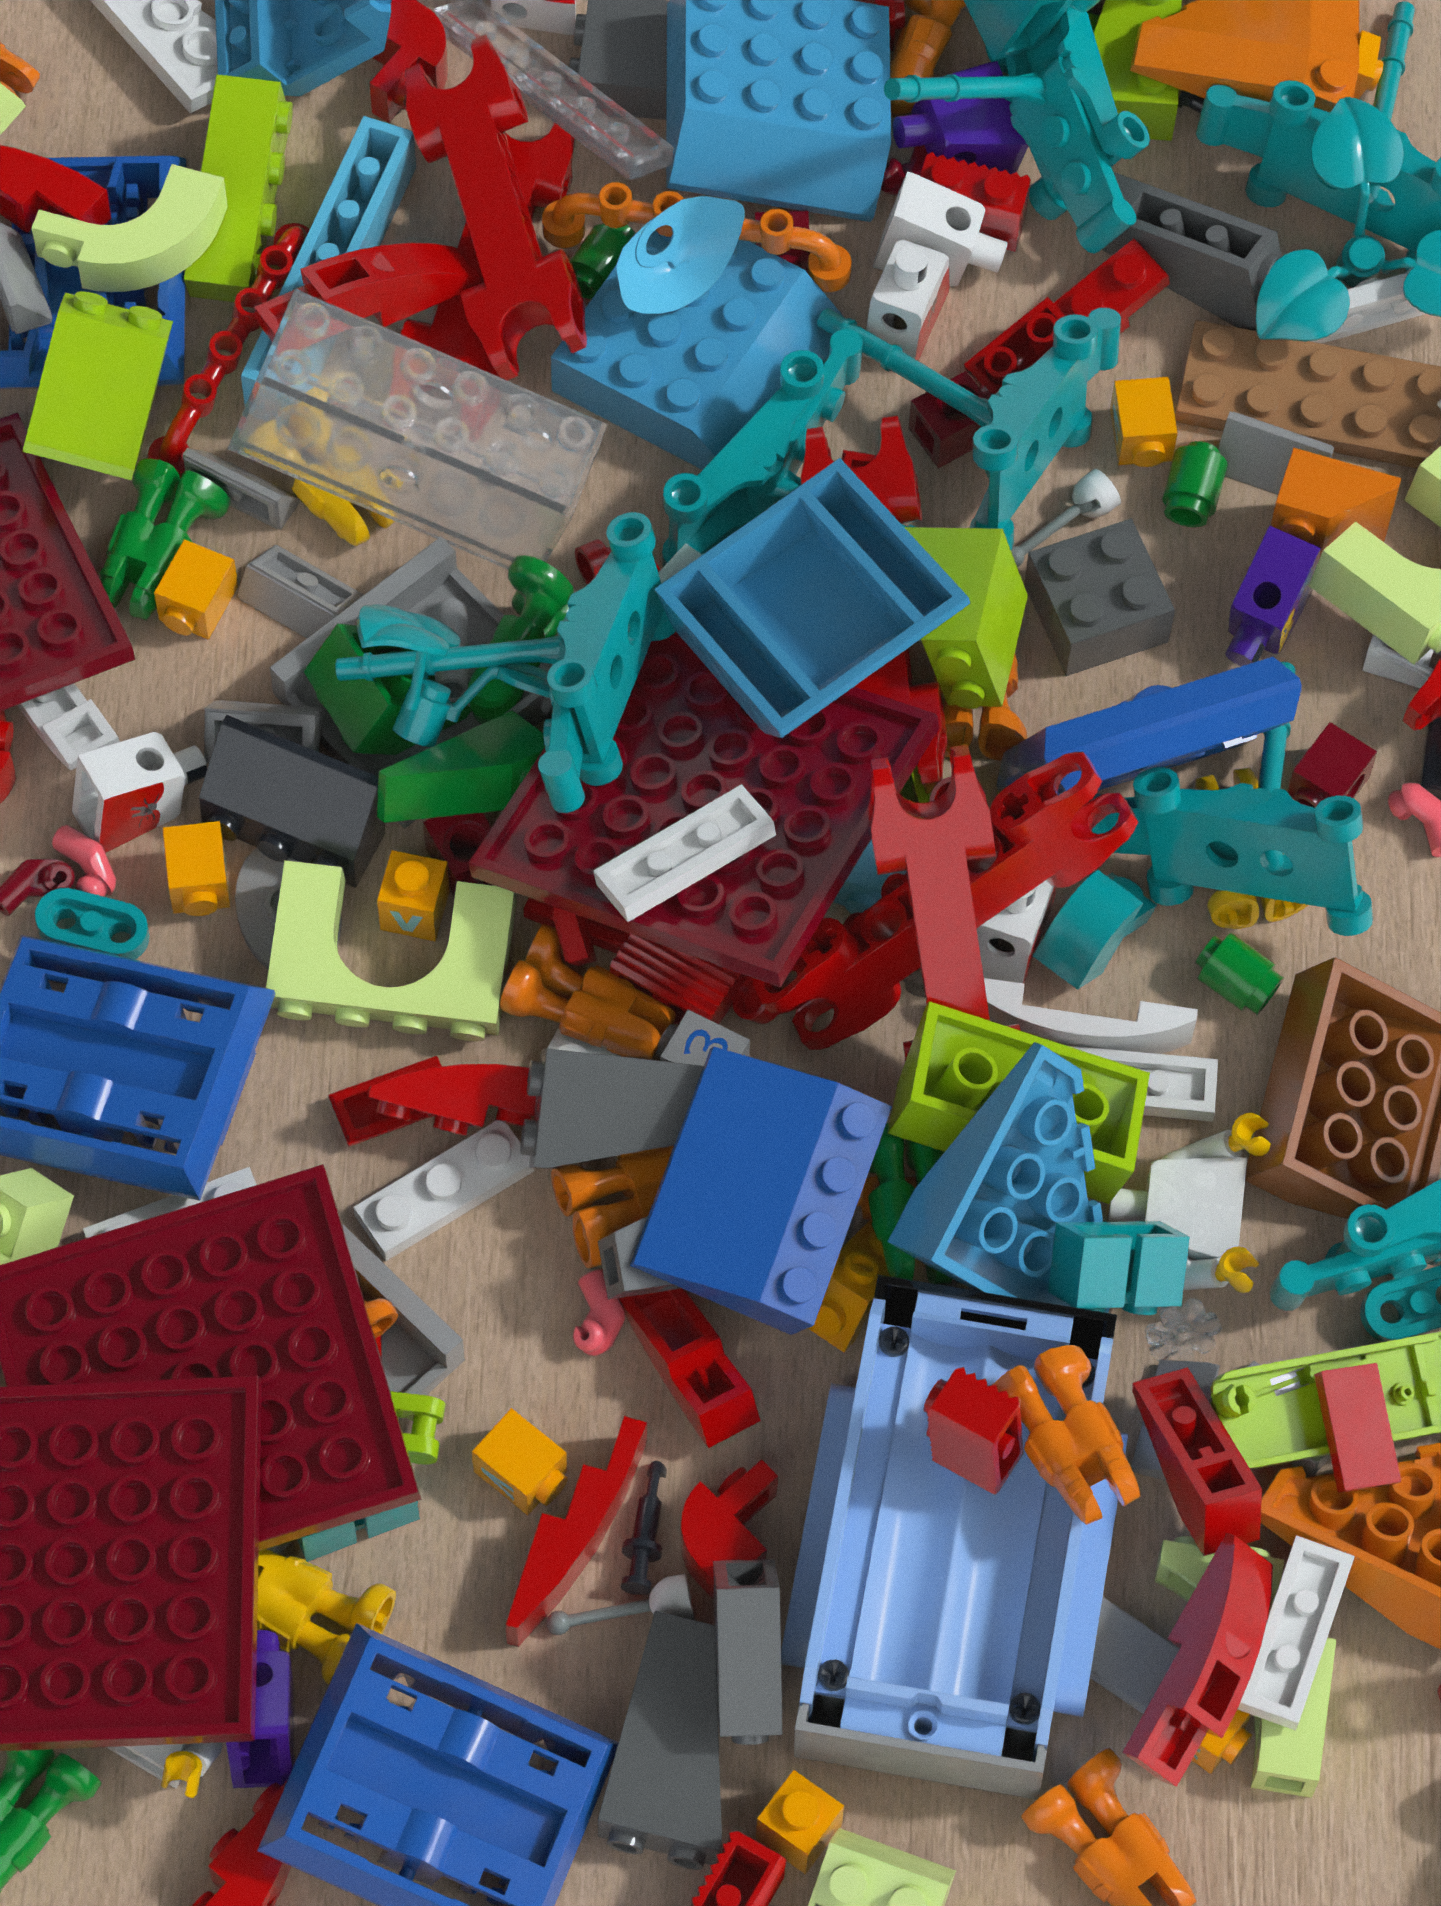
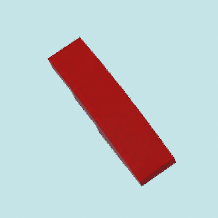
M624 1416L607 1470L583 1464L566 1519L544 1513L541 1514L505 1625L507 1644L519 1647L561 1602L598 1550L626 1498L646 1447L647 1422Z

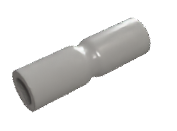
M445 599L438 602L434 607V619L446 624L458 634L461 640L459 647L468 646V614L466 605L457 599ZM469 669L436 672L435 681L451 690L448 698L451 702H456L467 690Z

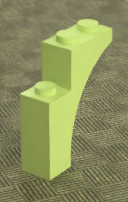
M1190 1536L1177 1537L1174 1541L1163 1540L1157 1560L1155 1582L1173 1591L1188 1602L1215 1553L1203 1556L1194 1539ZM1251 1547L1273 1565L1270 1613L1282 1578L1284 1559L1272 1558L1268 1551ZM1327 1638L1296 1731L1253 1715L1255 1752L1251 1788L1312 1798L1320 1779L1337 1639Z

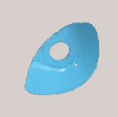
M708 196L692 197L680 200L647 222L622 248L616 265L620 294L626 307L631 311L643 314H663L679 310L707 292L722 275L733 255L745 218L743 205L728 199ZM660 226H671L673 234L668 246L658 254H648L646 252V244L650 235ZM668 261L672 262L674 269L668 265Z

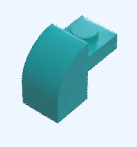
M1097 870L1076 889L1061 908L1038 945L1033 957L1079 990L1103 974L1122 939L1146 924L1157 904L1144 896L1142 889L1132 880L1117 876L1113 872L1106 876Z

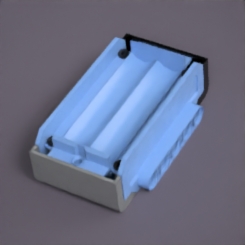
M878 1274L856 1387L833 1383L830 1386L781 1649V1664L804 1668L800 1704L795 1724L794 1757L1037 1800L1039 1798L1053 1712L1079 1717L1084 1715L1118 1499L1108 1486L1106 1479L1091 1486L1090 1488L1100 1507L1103 1518L1088 1525L1084 1524L1074 1514L1056 1487L1050 1486L1039 1475L1038 1470L1027 1456L1024 1447L1030 1431L1022 1422L1024 1454L1000 1491L994 1495L932 1461L931 1441H929L930 1438L926 1435L929 1422L927 1421V1413L924 1412V1404L936 1382L940 1379L948 1381L957 1368L964 1367L966 1375L975 1373L977 1380L986 1378L987 1386H991L1008 1370L1018 1365H1023L1034 1379L1039 1394L1053 1419L1064 1421L1066 1416L1054 1396L1047 1393L1034 1370V1362L1039 1354L1048 1349L1065 1345L1080 1347L1090 1360L1091 1371L1086 1381L1082 1384V1388L1088 1401L1092 1400L1103 1404L1117 1314ZM1121 1433L1122 1441L1124 1444L1122 1450L1125 1454L1128 1434Z

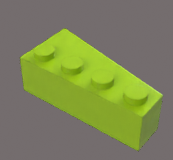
M1105 0L1094 36L1117 112L1119 114L1122 111H1129L1135 114L1146 126L1151 140L1172 141L1178 108L1179 89L1130 71L1138 28L1142 22L1157 16L1164 19L1180 12L1182 0Z
M216 74L201 172L224 177L228 207L220 228L210 246L191 266L185 269L184 282L190 297L235 302L236 295L245 288H251L257 278V268L261 253L266 248L268 236L273 237L275 232L277 205L274 203L278 185H281L285 167L284 153L292 124L293 104L285 100L281 82Z

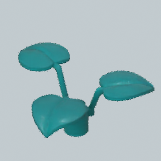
M1351 97L1339 99L1335 107L1318 127L1311 146L1313 168L1327 185L1339 190H1349L1359 185L1360 195L1355 228L1352 232L1353 238L1345 244L1337 259L1336 266L1331 267L1329 270H1327L1321 256L1308 249L1287 253L1273 264L1262 283L1256 304V332L1261 340L1308 342L1317 341L1332 335L1346 320L1350 307L1349 293L1344 284L1354 288L1362 281L1376 278L1379 272L1388 275L1393 270L1401 268L1412 269L1403 283L1404 297L1420 312L1441 317V230L1433 231L1420 240L1416 248V259L1403 257L1391 261L1385 260V251L1381 243L1377 239L1365 235L1370 197L1369 183L1382 185L1392 182L1400 172L1404 156L1403 144L1395 126L1380 110L1365 101Z
M372 604L364 605L360 609L357 617V631L362 648L396 646L417 651L411 686L392 728L397 735L412 743L425 747L435 746L446 719L457 722L461 711L493 679H500L517 688L550 698L547 682L548 671L524 663L488 667L459 699L452 704L448 699L451 690L436 681L428 679L429 675L424 673L427 654L447 656L449 647H459L461 640L458 634L446 624L432 617L407 612L393 606Z

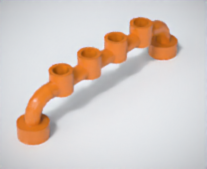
M612 182L606 184L599 194L573 193L549 204L542 214L543 236L552 246L570 248L580 243L585 236V214L599 216L601 221L611 228H621L629 222L646 224L684 198L677 192L665 191L658 194L653 203L632 200V193L628 186L623 183ZM771 209L763 214L761 221L744 218L738 240L761 243L762 248L766 252L775 255L783 254L790 248L810 252L808 274L824 292L839 291L849 283L852 260L848 251L834 244L830 238L819 232L793 226V218L787 211ZM664 225L656 229V232L660 235L672 237L671 226Z

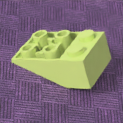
M839 1828L829 1842L808 1906H945L956 1870Z

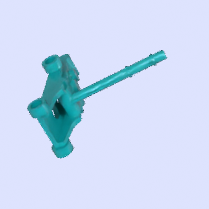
M1074 0L1038 48L995 60L998 61L1001 71L1009 74V76L959 77L955 74H947L943 77L920 78L917 75H907L904 78H890L885 82L884 93L889 100H904L908 103H916L920 100L935 99L955 102L959 99L1005 98V100L1011 102L1009 109L1013 115L1010 117L1012 125L1028 144L1041 174V177L1030 185L1029 200L1037 213L1048 220H1055L1068 210L1077 226V239L1088 252L1098 253L1135 224V211L1123 198L1112 166L1122 158L1132 159L1149 145L1150 137L1146 126L1135 114L1129 111H1122L1119 114L1117 112L1087 13L1088 10L1101 0ZM985 45L986 53H987V55H988L990 61H991V62H994L993 59H992V57H991V55H990V53H989V51H988V49H987V47H986V45Z
M1406 1L1398 2L1395 5L1392 19L1387 26L1389 34L1384 57L1381 58L1383 70L1377 84L1373 106L1380 110L1390 121L1392 120L1400 78L1406 68L1404 60L1409 37L1412 36L1414 31L1413 18L1415 8ZM1293 80L1280 82L1275 86L1270 102L1237 95L1232 88L1226 85H1213L1207 90L1196 128L1198 140L1209 146L1225 144L1262 157V162L1251 168L1246 183L1245 192L1250 201L1262 207L1273 208L1284 203L1288 193L1355 224L1360 195L1359 185L1349 190L1335 189L1327 185L1313 168L1311 160L1312 140L1318 127L1330 112L1314 107L1316 97L1309 86ZM1397 130L1403 144V164L1398 176L1392 182L1382 185L1369 183L1370 197L1365 229L1407 248L1405 257L1416 259V248L1420 240L1433 231L1441 230V158L1435 162L1423 155L1411 144L1406 133ZM1381 187L1386 188L1392 193L1395 199V204L1392 202L1388 192L1381 189Z
M827 308L821 312L817 320V326L831 335L840 329L846 328L856 331L862 338V353L881 364L884 370L895 372L967 415L981 426L973 437L972 455L977 466L985 469L989 479V486L975 517L970 523V528L1003 529L1010 550H1012L1014 545V524L1011 517L1060 448L1079 447L1090 440L1093 417L1091 411L1086 407L1087 382L1100 370H1110L1118 364L1121 316L1117 311L1110 308H1097L1091 311L1089 317L1077 314L1067 315L1055 322L1053 328V347L1029 368L1007 374L1002 381V387L995 395L992 394L989 400L976 396L907 355L898 345H891L860 327L852 318H845L832 309Z
M848 328L836 331L831 336L829 357L825 364H823L822 359L817 354L808 350H797L786 355L780 367L781 388L697 476L690 473H681L674 475L666 482L663 490V508L669 516V537L662 548L663 567L685 544H688L700 554L706 553L801 486V478L796 474L802 463H804L807 429L823 427L826 420L833 422L838 416L846 393L842 390L845 385L856 382L860 376L863 342L859 333ZM911 524L909 526L903 525V527H916Z
M624 513L610 522L606 535L611 553L594 580L586 587L571 594L567 603L569 609L564 620L560 621L557 627L558 636L449 647L447 656L427 654L424 673L428 675H435L436 672L534 662L553 664L547 673L550 700L553 707L552 719H546L544 722L543 736L546 753L540 757L538 768L551 806L560 813L573 812L583 804L585 794L580 779L586 784L600 786L612 782L621 773L623 762L617 744L612 739L651 641H660L675 633L655 591V588L662 584L652 553L655 548L656 539L649 518L641 513ZM417 651L372 655L371 652L364 653L363 656L337 658L335 664L338 681L357 679L374 681L378 677L413 674Z
M1281 662L1295 674L1296 669L1291 663ZM1287 723L1279 728L1263 733L1265 737L1258 788L1253 789L1252 784L1240 783L1220 790L1180 789L1178 775L1171 769L1153 767L1140 772L1133 781L1135 797H1124L1135 814L1138 824L1131 837L1114 853L1151 855L1152 866L1148 869L1146 878L1150 898L1157 904L1163 906L1181 904L1193 895L1194 886L1324 907L1327 924L1331 931L1342 936H1354L1367 931L1373 923L1371 898L1365 891H1362V886L1357 884L1352 840L1358 838L1363 831L1360 803L1354 798L1336 795L1320 801L1313 808L1300 804L1292 799L1286 790L1280 789L1286 741L1291 732V725ZM1097 793L1090 801L1094 800L1101 794ZM1111 813L1093 827V833L1102 834L1111 830L1118 821L1119 813Z
M1441 1179L1386 1210L1380 1206L1370 1204L1358 1207L1351 1213L1344 1226V1241L1334 1244L1322 1261L1308 1265L1303 1261L1293 1260L1282 1267L1270 1288L1269 1294L1272 1303L1280 1310L1293 1311L1300 1307L1306 1297L1331 1290H1336L1338 1295L1351 1294L1368 1287L1372 1283L1371 1279L1391 1273L1395 1279L1404 1278L1424 1270L1427 1264L1434 1266L1441 1262Z

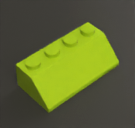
M929 1001L924 1009L897 1083L888 1134L945 1152L1027 1050L1036 1042L1081 1069L1084 1091L1078 1094L1072 1093L1076 1123H1083L1090 1127L1095 1169L1088 1172L1084 1171L1087 1197L1109 1204L1134 1173L1150 1073Z

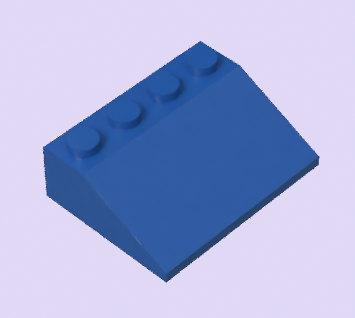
M718 1047L710 1048L630 1266L789 1335L814 1326L892 1106L835 1081Z

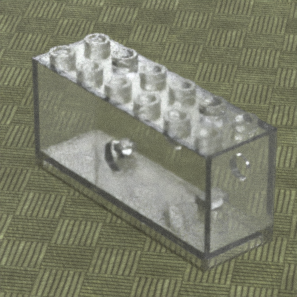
M294 289L227 449L435 539L442 537L449 545L508 569L513 559L518 555L532 556L547 562L573 517L608 424Z

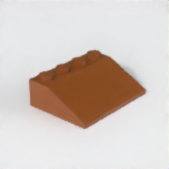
M1336 957L1295 974L1259 1115L1269 1125L1265 1129L1256 1130L1254 1137H1264L1271 1145L1268 1153L1263 1156L1249 1154L1245 1181L1290 1204L1348 1219L1351 1213L1358 1207L1366 1204L1377 1205L1386 1210L1436 1182L1441 1168V1012Z

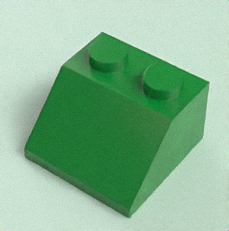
M337 624L307 665L304 674L316 691L317 699L327 709L340 730L343 741L351 748L353 753L397 755L416 745L400 737L392 729L411 686L413 674L378 677L374 681H366V679L338 681L335 668L337 658L363 656L364 653L371 652L372 655L414 650L396 646L362 648L357 625ZM429 675L428 679L435 681V675ZM467 705L461 711L457 722L446 719L441 731L466 719L471 712L470 707Z

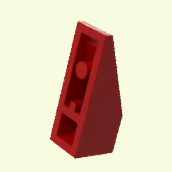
M1186 1367L1133 1382L1132 1392L1179 1516L1203 1556L1216 1553L1226 1533L1237 1536L1245 1544L1260 1540L1262 1488L1189 1368Z

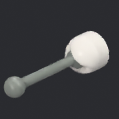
M1093 469L1082 477L1074 486L1072 495L1074 505L1021 545L1012 547L1011 552L1017 567L1023 563L1024 556L1079 514L1089 518L1101 517L1121 504V498L1117 489L1103 472Z
M686 1573L663 1578L662 1581L654 1586L647 1600L569 1615L563 1611H554L547 1617V1628L554 1635H562L572 1626L649 1611L653 1615L655 1611L695 1620Z

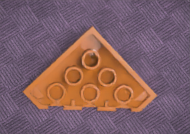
M1196 0L1184 5L1180 12L1164 19L1157 16L1142 22L1137 32L1130 71L1205 98L1207 90L1213 85H1226L1232 88L1237 95L1267 102L1271 101L1277 84L1286 80L1298 81L1309 86L1315 93V108L1331 112L1339 99L1345 97L1354 98L1359 70V0Z
M1441 1443L1418 1446L1415 1452V1460L1398 1462L1401 1482L1383 1487L1338 1493L1334 1473L1305 1478L1306 1473L1302 1466L1281 1469L1262 1497L1261 1523L1291 1546H1293L1297 1535L1355 1556L1345 1587L1407 1634L1441 1650Z

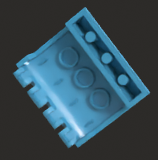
M215 0L218 74L281 82L284 96H302L385 50L391 17V0Z

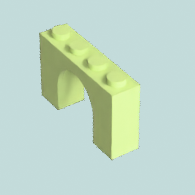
M1441 446L1419 465L1404 501L1439 527H1441ZM1354 522L1323 550L1309 587L1413 665L1430 649L1436 653L1440 652L1441 569L1425 567L1406 559L1360 524Z
M284 860L266 988L272 989L276 993L271 1008L278 1009L277 1015L293 1020H311L312 1013L335 1015L336 1023L351 1027H368L370 1020L393 1022V1030L408 1034H426L427 1027L450 1029L451 1037L465 1041H483L485 1034L499 1035L502 1013L499 1004L506 983L517 902L515 892L493 885L457 881L449 941L438 965L428 975L414 983L400 987H382L370 984L354 975L345 966L338 954V932L346 883L342 867Z

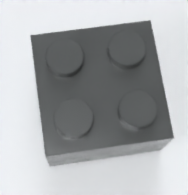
M1132 518L1028 552L1024 586L1066 676L1169 642L1175 609Z

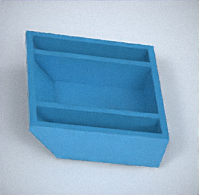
M669 0L667 4L666 188L871 222L875 216L891 146V100L887 99L884 93L885 82L890 79L889 7L854 0Z
M655 230L647 240L646 252L651 255L658 254L668 246L672 237L662 236ZM738 240L733 255L722 275L707 292L685 307L663 314H643L628 309L621 298L615 266L585 309L586 348L571 353L566 342L562 340L552 354V391L703 470L781 388L780 367L786 355L797 350H808L817 354L822 359L823 364H825L829 357V344L832 335L819 328L817 320L821 312L827 308L840 315L842 313L804 269L775 254L766 252L763 248L749 241ZM668 261V265L674 269L672 262Z
M841 458L655 588L673 629L765 734L783 738L971 604L969 597Z

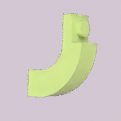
M171 164L163 188L155 203L141 216L116 225H97L38 210L32 225L37 257L44 258L50 264L58 267H78L82 288L93 291L126 292L151 287L167 281L191 266L206 251L215 238L228 207L224 177Z

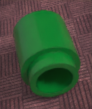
M604 223L593 226L571 257L570 263L584 298L592 300L617 265L622 248L636 234L630 226L611 228Z
M1194 441L1175 450L1162 501L1166 506L1164 514L1170 521L1181 526L1197 528L1206 525L1208 517L1215 514L1228 467L1227 460L1220 454L1217 447L1206 442Z
M1232 933L1223 941L1216 935L1213 936L1195 961V964L1202 968L1197 978L1199 981L1239 1010L1243 1011L1247 1007L1256 1015L1264 1009L1284 980V977L1274 971L1276 964Z

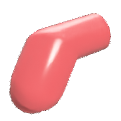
M1404 783L1401 790H1395L1389 795V808L1392 814L1400 820H1406L1412 815L1423 823L1432 856L1441 857V801L1418 783Z
M69 825L60 827L54 834L52 840L53 848L78 863L85 873L83 877L77 880L76 889L103 897L106 894L112 895L116 885V877L103 846Z
M603 1269L591 1271L578 1281L590 1311L581 1327L575 1326L573 1340L578 1349L593 1356L602 1354L613 1346L625 1321V1311L619 1299L608 1300Z

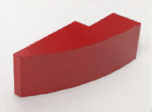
M0 145V214L26 233L32 229L38 210L97 225H105L111 219L108 193L105 188L79 172L46 157L14 147Z
M684 1289L618 1298L625 1311L627 1320L679 1407L708 1448L761 1421L751 1387L724 1353L720 1336Z

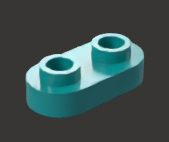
M59 888L44 895L36 906L35 921L39 935L43 940L130 959L140 957L149 944L150 934L147 919L144 913L131 903L76 889ZM65 918L76 921L69 929H60L56 926L59 921ZM119 932H126L131 935L123 943H116L111 940Z
M1441 1265L1404 1278L1383 1282L1371 1289L1365 1295L1360 1307V1317L1365 1330L1373 1338L1387 1342L1419 1336L1441 1329V1304L1438 1303L1435 1295L1437 1288L1441 1287ZM1388 1303L1397 1309L1398 1320L1396 1323H1387L1382 1319L1380 1314L1382 1304Z

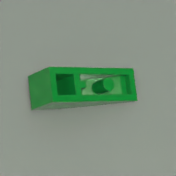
M512 710L380 770L377 818L384 823L504 810L545 748L543 733Z

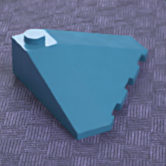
M1034 1042L917 1185L888 1243L1001 1306L1074 1318L1070 1344L1088 1352L1110 1308H1106L1105 1314L1102 1316L1076 1314L1069 1310L1070 1304L1048 1292L1056 1222H1103L1101 1203L1095 1200L1088 1201L1084 1171L1088 1172L1095 1169L1090 1127L1083 1123H1076L1072 1093L1078 1094L1084 1091L1082 1072L1080 1068L1042 1044Z

